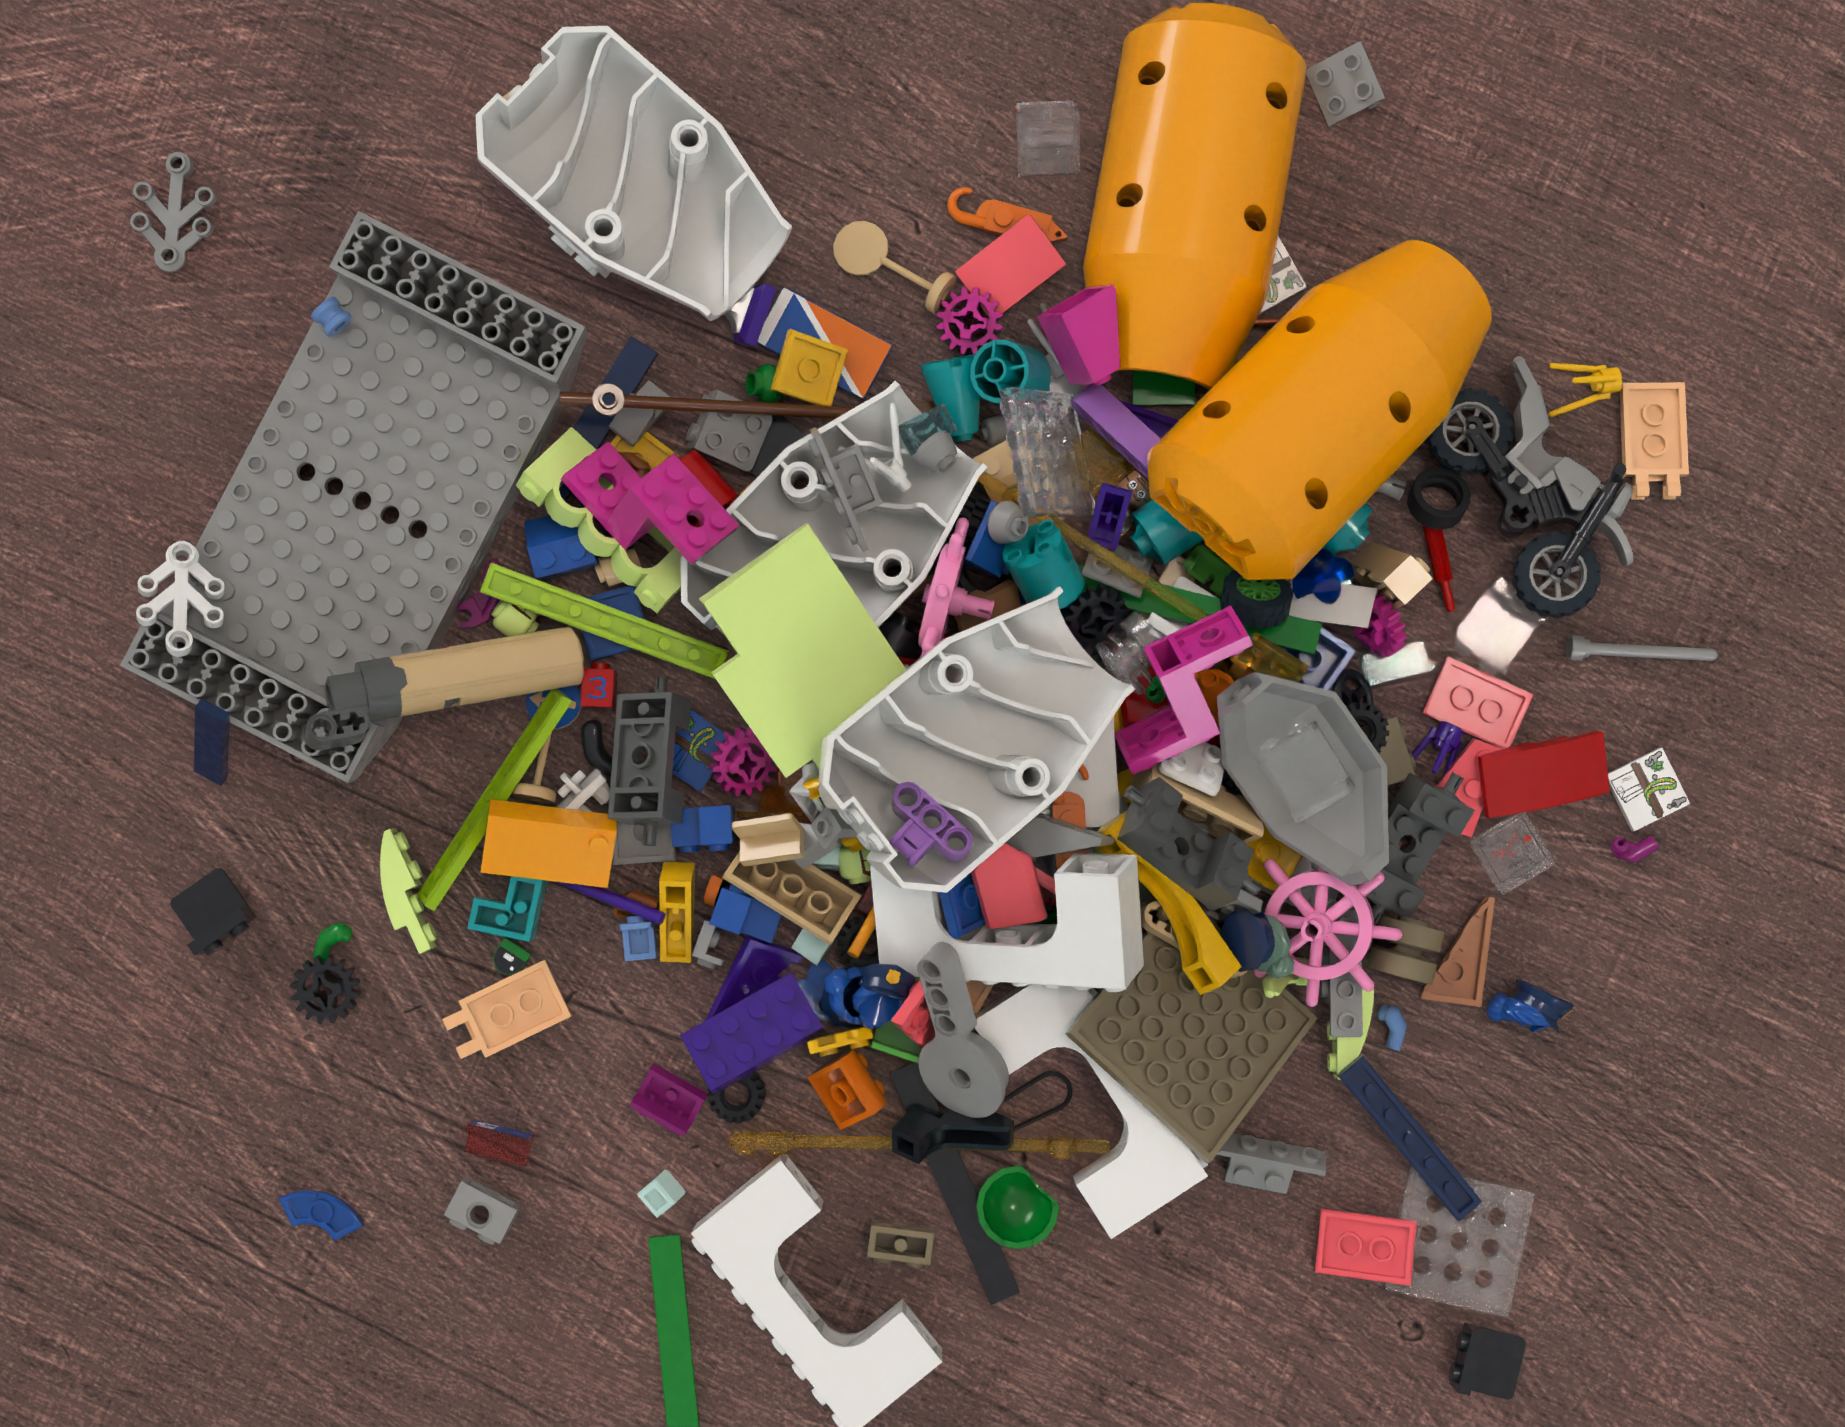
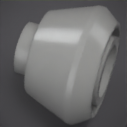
M939 431L924 441L916 452V462L932 472L941 471L944 473L948 471L957 461L955 459L957 450L950 433Z
M1012 501L999 503L993 508L988 517L987 527L990 537L999 544L1021 540L1029 528L1028 516Z

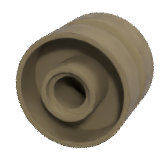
M1398 915L1397 919L1382 916L1377 926L1398 928L1402 931V938L1398 941L1382 939L1397 944L1396 947L1390 946V949L1372 947L1367 968L1432 985L1437 964L1421 957L1422 951L1441 952L1445 932L1428 928L1429 923Z

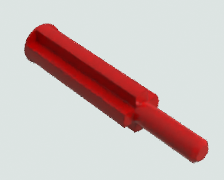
M1423 525L1435 583L1440 582L1446 611H1454L1455 604L1449 580L1453 579L1443 529L1437 530Z

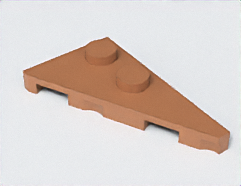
M1484 896L1437 966L1433 984L1426 983L1420 991V999L1481 1007L1495 904L1494 897Z

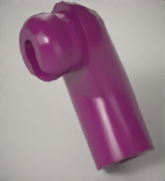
M1652 836L1645 838L1637 844L1627 841L1624 837H1617L1611 845L1613 855L1631 863H1636L1659 849L1657 842Z

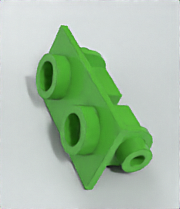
M1200 543L1183 563V566L1187 568L1185 572L1204 584L1211 577L1214 581L1209 586V589L1220 597L1225 577L1232 570L1235 571L1228 563L1219 558L1215 552Z

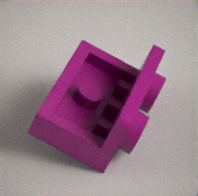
M653 1063L637 1094L631 1101L630 1107L638 1111L640 1115L649 1117L663 1125L668 1131L684 1137L708 1094Z

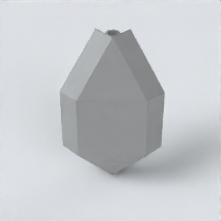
M1254 672L1237 679L1217 696L1222 765L1271 835L1349 886L1369 882L1389 863L1387 765L1337 693Z

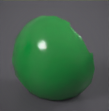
M1022 1166L1002 1168L991 1175L980 1189L976 1205L979 1223L988 1237L1000 1246L1014 1249L1032 1247L1047 1238L1056 1225L1059 1211L1058 1203L1034 1181L1032 1176Z

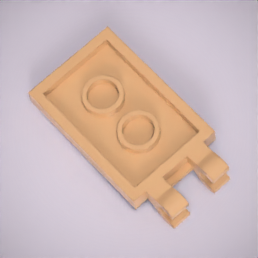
M1685 382L1622 383V388L1619 391L1622 464L1626 466L1624 477H1632L1631 488L1634 490L1631 500H1644L1650 493L1649 482L1663 481L1661 489L1662 500H1675L1676 496H1681L1680 477H1685L1689 474Z
M545 959L459 1000L458 1002L462 1010L442 1020L447 1031L465 1023L472 1040L456 1047L460 1059L479 1050H482L486 1058L571 1017L572 1014Z

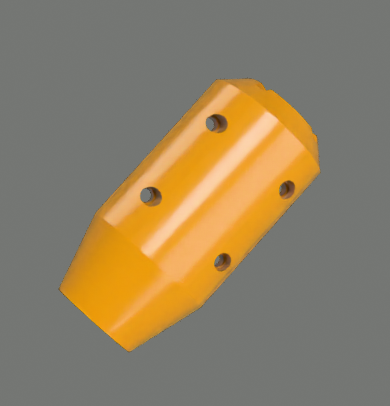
M1189 3L1181 9L1173 6L1131 31L1124 39L1083 264L1085 288L1113 284L1116 289L1120 368L1118 370L1148 371L1172 375L1190 380L1210 390L1234 366L1267 300L1307 65L1303 57L1275 24H1269L1263 16L1252 11L1216 3Z
M1407 240L1311 288L1149 450L1147 464L1150 498L1190 532L1198 533L1204 539L1206 546L1246 580L1293 579L1447 418L1492 321L1491 307L1479 282L1462 263L1443 249L1424 241Z

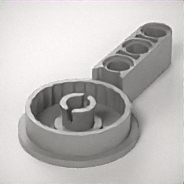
M938 942L917 965V971L935 1030V1037L928 1041L920 1052L918 1061L919 1071L926 1087L944 1106L967 1117H987L997 1111L1003 1103L1005 1089L1009 1082L1008 1068L1002 1055L988 1040L971 1032L977 1025L959 956L950 944Z

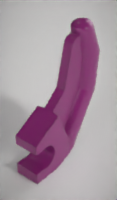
M491 559L488 562L489 564L485 565L482 585L486 577L487 571L489 569L490 563H494L501 566L498 559ZM479 590L473 597L458 606L460 612L470 611L472 615L468 622H460V628H477L492 620L494 617L491 616V613L500 600L483 594Z

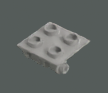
M1361 41L1307 69L1306 75L1329 127L1367 107L1368 109L1375 108L1380 105L1379 101L1385 99Z
M1092 544L1082 575L1140 598L1154 559L1147 556L1142 557L1139 552L1120 545L1117 546L1115 551Z

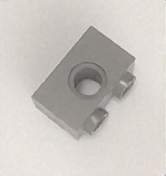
M465 1177L460 1182L444 1216L450 1218L449 1222L459 1229L466 1230L469 1228L477 1232V1237L488 1244L493 1245L495 1242L501 1244L506 1238L522 1205L469 1177ZM481 1205L487 1208L489 1212L488 1220L477 1218L475 1215L476 1206Z

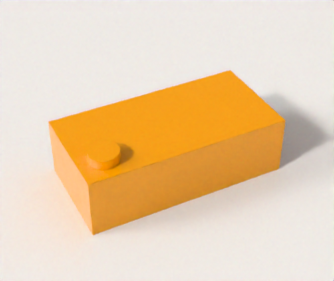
M490 799L480 873L608 888L617 833V821L608 819V814Z

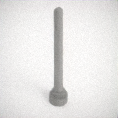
M1569 635L1566 642V657L1568 660L1582 661L1583 658H1588L1590 655L1714 661L1718 656L1716 650L1708 648L1593 643L1589 639H1585L1584 636Z

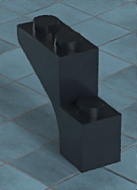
M913 1106L892 1128V1152L919 1164L929 1154L944 1148L1007 1150L1013 1145L1014 1120L996 1112L987 1117L972 1118L950 1109L941 1118H938Z

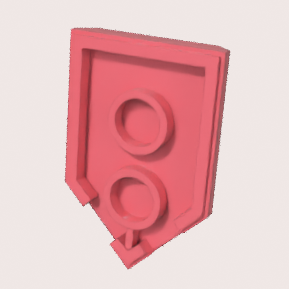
M1005 842L971 872L986 928L997 929L1040 922L1048 917L1032 857L1024 851H1018Z

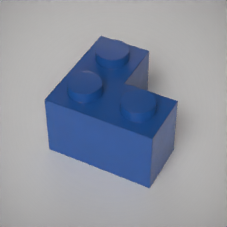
M735 805L683 808L682 824H671L672 847H680V853L698 852L699 845H708L709 851L729 850L731 843H737V835L732 830V822H735Z
M731 884L730 886L722 887L709 924L738 935L743 933L772 943L782 915Z

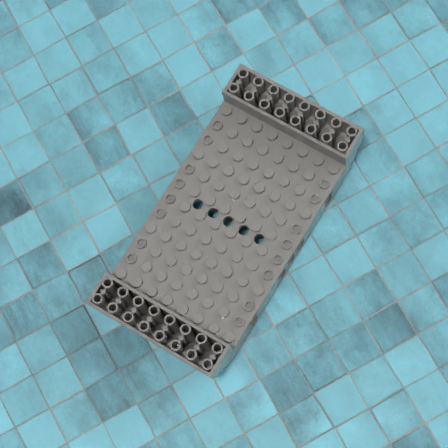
M360 211L357 212L329 266L338 276L325 299L335 297L340 302L339 307L351 314L352 320L342 331L332 337H328L323 332L324 327L320 323H312L195 547L199 553L198 563L214 578H219L224 582V595L216 600L208 598L205 594V586L189 572L188 583L211 605L219 607L223 611V624L218 628L207 627L204 623V616L187 601L186 630L192 635L193 647L190 653L185 656H173L167 651L165 641L167 633L173 629V601L157 614L156 622L153 625L140 626L120 664L121 667L195 705L201 699H204L230 713V723L347 783L353 782L361 776L365 767L397 729L403 716L370 722L364 739L359 743L326 750L310 748L304 740V732L308 720L313 715L328 711L324 691L327 677L354 672L356 662L431 649L435 650L440 647L458 612V606L462 604L520 493V489L516 487L522 473L538 458L565 406L564 404H559L560 391L571 392L583 347L587 340L585 326ZM306 464H312L315 468V475L309 481H303L300 478V469ZM339 478L343 483L341 493L330 495L327 489L328 483L332 479ZM361 493H368L371 497L370 506L364 510L358 509L355 504L356 497ZM389 507H396L399 511V518L393 524H386L383 519L384 511ZM423 521L427 525V533L422 538H414L411 534L413 524ZM213 585L209 587V590L217 592L220 590V587ZM148 612L145 618H150L152 613ZM211 614L208 616V618L212 621L218 620L220 618L216 614ZM176 642L173 646L175 648H183L185 644ZM352 721L348 722L347 726L350 725L353 727V730H358L359 726H354ZM316 726L312 728L313 733L318 737L329 735L324 727Z

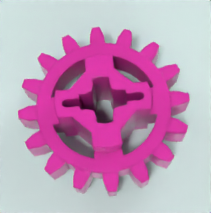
M962 287L961 296H957L952 291L950 293L952 301L948 303L942 300L941 302L946 308L945 312H937L936 316L943 319V323L936 325V328L938 330H945V334L940 339L943 342L950 339L952 341L949 346L951 350H955L958 345L961 346L960 351L962 355H966L968 348H971L975 355L979 350L978 347L988 343L990 339L999 340L994 333L996 330L1004 329L1002 325L997 324V320L1004 317L1003 313L995 312V309L1000 305L999 302L993 301L989 303L988 301L991 296L989 292H986L982 297L979 296L980 291L978 287L973 289L972 294L968 293L966 287ZM968 301L965 308L959 312L953 311L958 304ZM980 303L988 309L990 319L983 318L979 312ZM970 313H973V317L984 324L971 325L970 329H967V325L957 318H969ZM950 323L957 325L960 329V340L952 333ZM982 330L988 331L984 337L972 342L974 335Z
M1383 594L1375 596L1368 628L1353 626L1356 628L1354 635L1359 640L1362 639V646L1368 645L1372 654L1378 652L1380 658L1386 655L1390 657L1400 651L1406 645L1403 640L1407 638V634L1402 631V628L1406 627V625L1399 621L1400 612H1397L1395 608L1392 609L1393 603L1391 601L1389 603L1385 602Z
M739 727L735 728L734 736L725 732L724 737L726 741L722 743L716 740L715 744L719 750L709 754L716 760V762L709 765L713 772H717L712 778L717 783H721L720 787L726 792L731 789L735 796H739L742 789L746 795L751 796L753 787H756L761 792L763 790L761 783L763 781L771 783L772 781L768 776L769 771H777V767L771 764L772 758L750 727H748L745 734ZM748 743L757 745L760 751L751 750ZM727 773H736V776L738 777L739 781L729 778Z

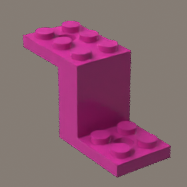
M607 442L567 471L561 478V481L624 550L656 526L686 560L693 565L739 527V524L675 454L641 478L617 450ZM598 479H608L612 483L613 489H604L599 484ZM687 516L697 517L701 522V527L690 525L687 521Z
M1228 606L1143 647L1170 706L1115 732V739L1132 775L1140 771H1146L1153 765L1169 757L1178 756L1182 751L1197 744L1205 743L1212 737L1220 734L1194 673L1200 670H1207L1215 663L1230 656L1239 655L1245 649L1253 646L1247 631L1232 606Z

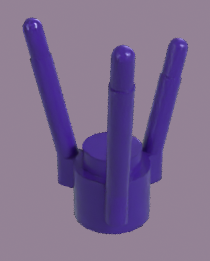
M1441 721L1438 728L1431 726L1427 736L1414 749L1411 755L1415 760L1432 740H1435L1433 746L1439 749L1440 752L1432 768V773L1436 774L1446 754L1450 753L1445 775L1450 769L1449 767L1456 760L1457 752L1462 744L1460 739L1464 732L1449 722Z

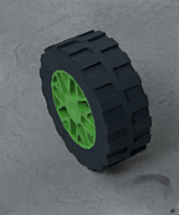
M1232 570L1224 579L1220 608L1222 610L1232 606L1242 625L1246 627L1267 629L1272 626H1279L1281 622L1286 621L1289 615L1293 588H1291V583L1286 579L1246 580L1236 570Z

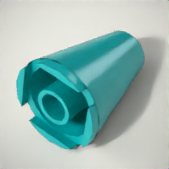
M975 355L959 356L921 364V372L941 420L943 418L945 431L947 432V428L949 429L951 437L954 436L955 442L973 439V433L979 431L981 396L974 389L970 378V367Z

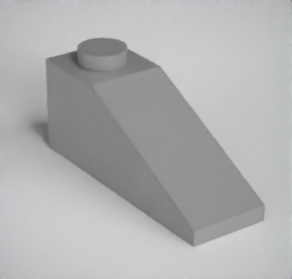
M1039 813L1008 840V844L1018 851H1024L1035 861L1036 857L1052 856L1112 845L1115 838Z

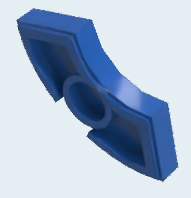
M301 1190L278 1198L292 1226L303 1223L317 1225L326 1230L334 1241L365 1225L358 1213L348 1203L330 1193L317 1190Z

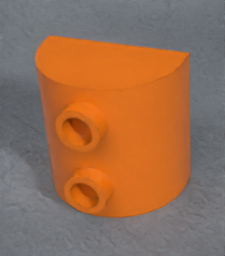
M854 1049L843 1053L807 1077L840 1130L874 1115L888 1103L883 1096L885 1093L883 1085L871 1077L867 1070L868 1062L862 1054L856 1053Z

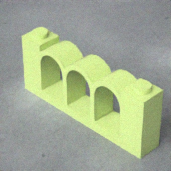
M571 427L522 473L516 487L520 489L521 494L527 500L533 501L538 507L545 502L547 513L560 525L571 528L578 527L579 540L587 551L600 557L611 556V566L618 579L627 585L637 587L634 593L639 597L641 603L658 613L681 589L682 554L655 526L648 533L665 547L669 553L652 568L638 567L631 562L626 550L614 538L605 537L597 531L593 524V515L586 507H572L563 500L559 488L564 484L561 481L562 476L596 451L587 440ZM598 479L599 484L604 489H613V485L608 479Z

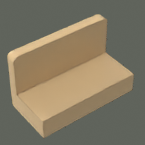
M788 813L732 822V830L740 838L739 862L744 867L804 858V828L793 814Z

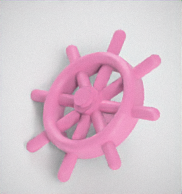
M964 517L957 520L949 543L945 544L941 550L932 584H926L922 602L926 603L918 638V645L922 648L921 657L943 640L950 615L958 617V615L962 616V613L987 620H990L992 616L994 600L991 601L968 595V591H965L964 588L957 587L966 552V547L963 546L969 527V521Z
M1267 859L1264 862V868L1279 887L1269 899L1263 913L1277 918L1284 927L1301 929L1297 935L1290 939L1291 949L1289 956L1292 957L1295 963L1292 973L1307 979L1306 1004L1310 1007L1317 1005L1320 980L1333 979L1347 972L1354 977L1363 990L1367 992L1374 989V982L1358 963L1368 952L1373 938L1394 941L1402 938V931L1398 928L1374 925L1373 912L1366 898V895L1383 883L1385 879L1384 874L1379 872L1369 882L1359 884L1358 886H1349L1318 866V870L1303 872L1289 879L1273 859ZM1316 885L1314 909L1300 893L1299 888ZM1329 887H1332L1345 896L1327 910ZM1289 898L1304 917L1280 914L1285 900ZM1354 906L1359 923L1335 921ZM1334 933L1358 936L1355 947L1350 953ZM1308 941H1311L1309 963L1303 962L1293 955ZM1324 942L1340 960L1339 962L1322 965ZM1254 969V974L1258 978H1263L1268 974V972Z

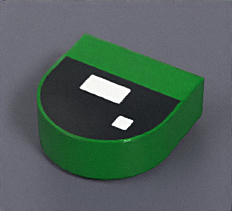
M505 937L495 951L494 965L499 972L512 975L524 968L532 953L508 937Z

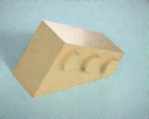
M1370 542L1344 567L1363 587L1377 588L1376 595L1383 594L1386 603L1390 601L1393 603L1392 609L1406 605L1433 579L1428 574L1430 568L1419 557L1414 559L1409 554Z

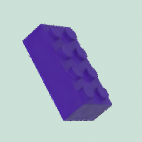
M790 972L681 1034L680 1037L714 1095L823 1033L824 1030L795 977Z

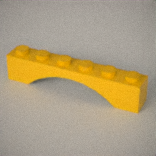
M1127 811L1112 818L1097 832L1115 838L1114 844L1098 848L1102 854L1137 855L1138 880L1158 900L1171 922L1181 953L1183 971L1200 995L1221 987L1242 966L1196 899L1117 839Z

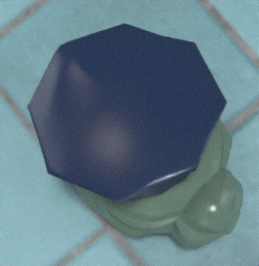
M1248 910L1233 911V913L1226 916L1220 935L1242 966L1238 971L1243 972L1256 969L1261 972H1268L1270 977L1276 979L1286 977L1293 972L1295 963L1292 957L1289 956L1291 942L1286 928L1277 918L1265 915L1262 911L1252 914Z

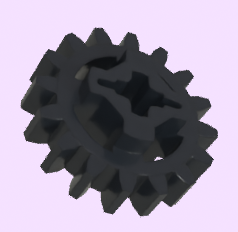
M1099 583L1096 589L1093 590L1088 584L1085 588L1086 592L1080 593L1077 599L1068 605V608L1061 609L1060 612L1069 630L1080 645L1083 643L1086 649H1090L1092 644L1096 643L1098 648H1102L1104 640L1107 639V641L1112 643L1114 641L1112 637L1114 633L1122 634L1123 631L1119 626L1120 624L1128 623L1125 614L1129 612V609L1125 605V600L1121 594L1117 593L1113 587L1109 586L1105 589L1103 584Z
M330 954L324 962L322 957L317 955L314 958V965L307 960L302 964L304 970L298 969L294 973L295 977L299 980L293 981L290 984L291 988L297 990L290 998L291 1000L300 1001L296 1008L297 1012L303 1009L308 1011L305 1019L309 1020L315 1015L317 1016V1023L321 1024L325 1017H328L332 1024L337 1020V1014L344 1019L349 1014L347 1008H355L357 1003L352 998H358L361 995L360 990L354 989L360 983V978L351 977L355 968L351 967L346 970L344 968L345 959L340 960L337 964L334 962V955ZM330 971L337 973L341 978L333 975ZM314 972V983L305 987L308 976ZM323 983L325 988L331 987L332 989L328 995L325 990L320 991L319 989ZM346 991L344 1001L337 1006V995ZM311 1001L319 1004L321 1008L314 1005Z

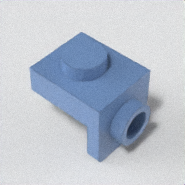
M640 916L627 917V923L619 924L623 936L625 961L657 958L654 922L646 921L645 918Z

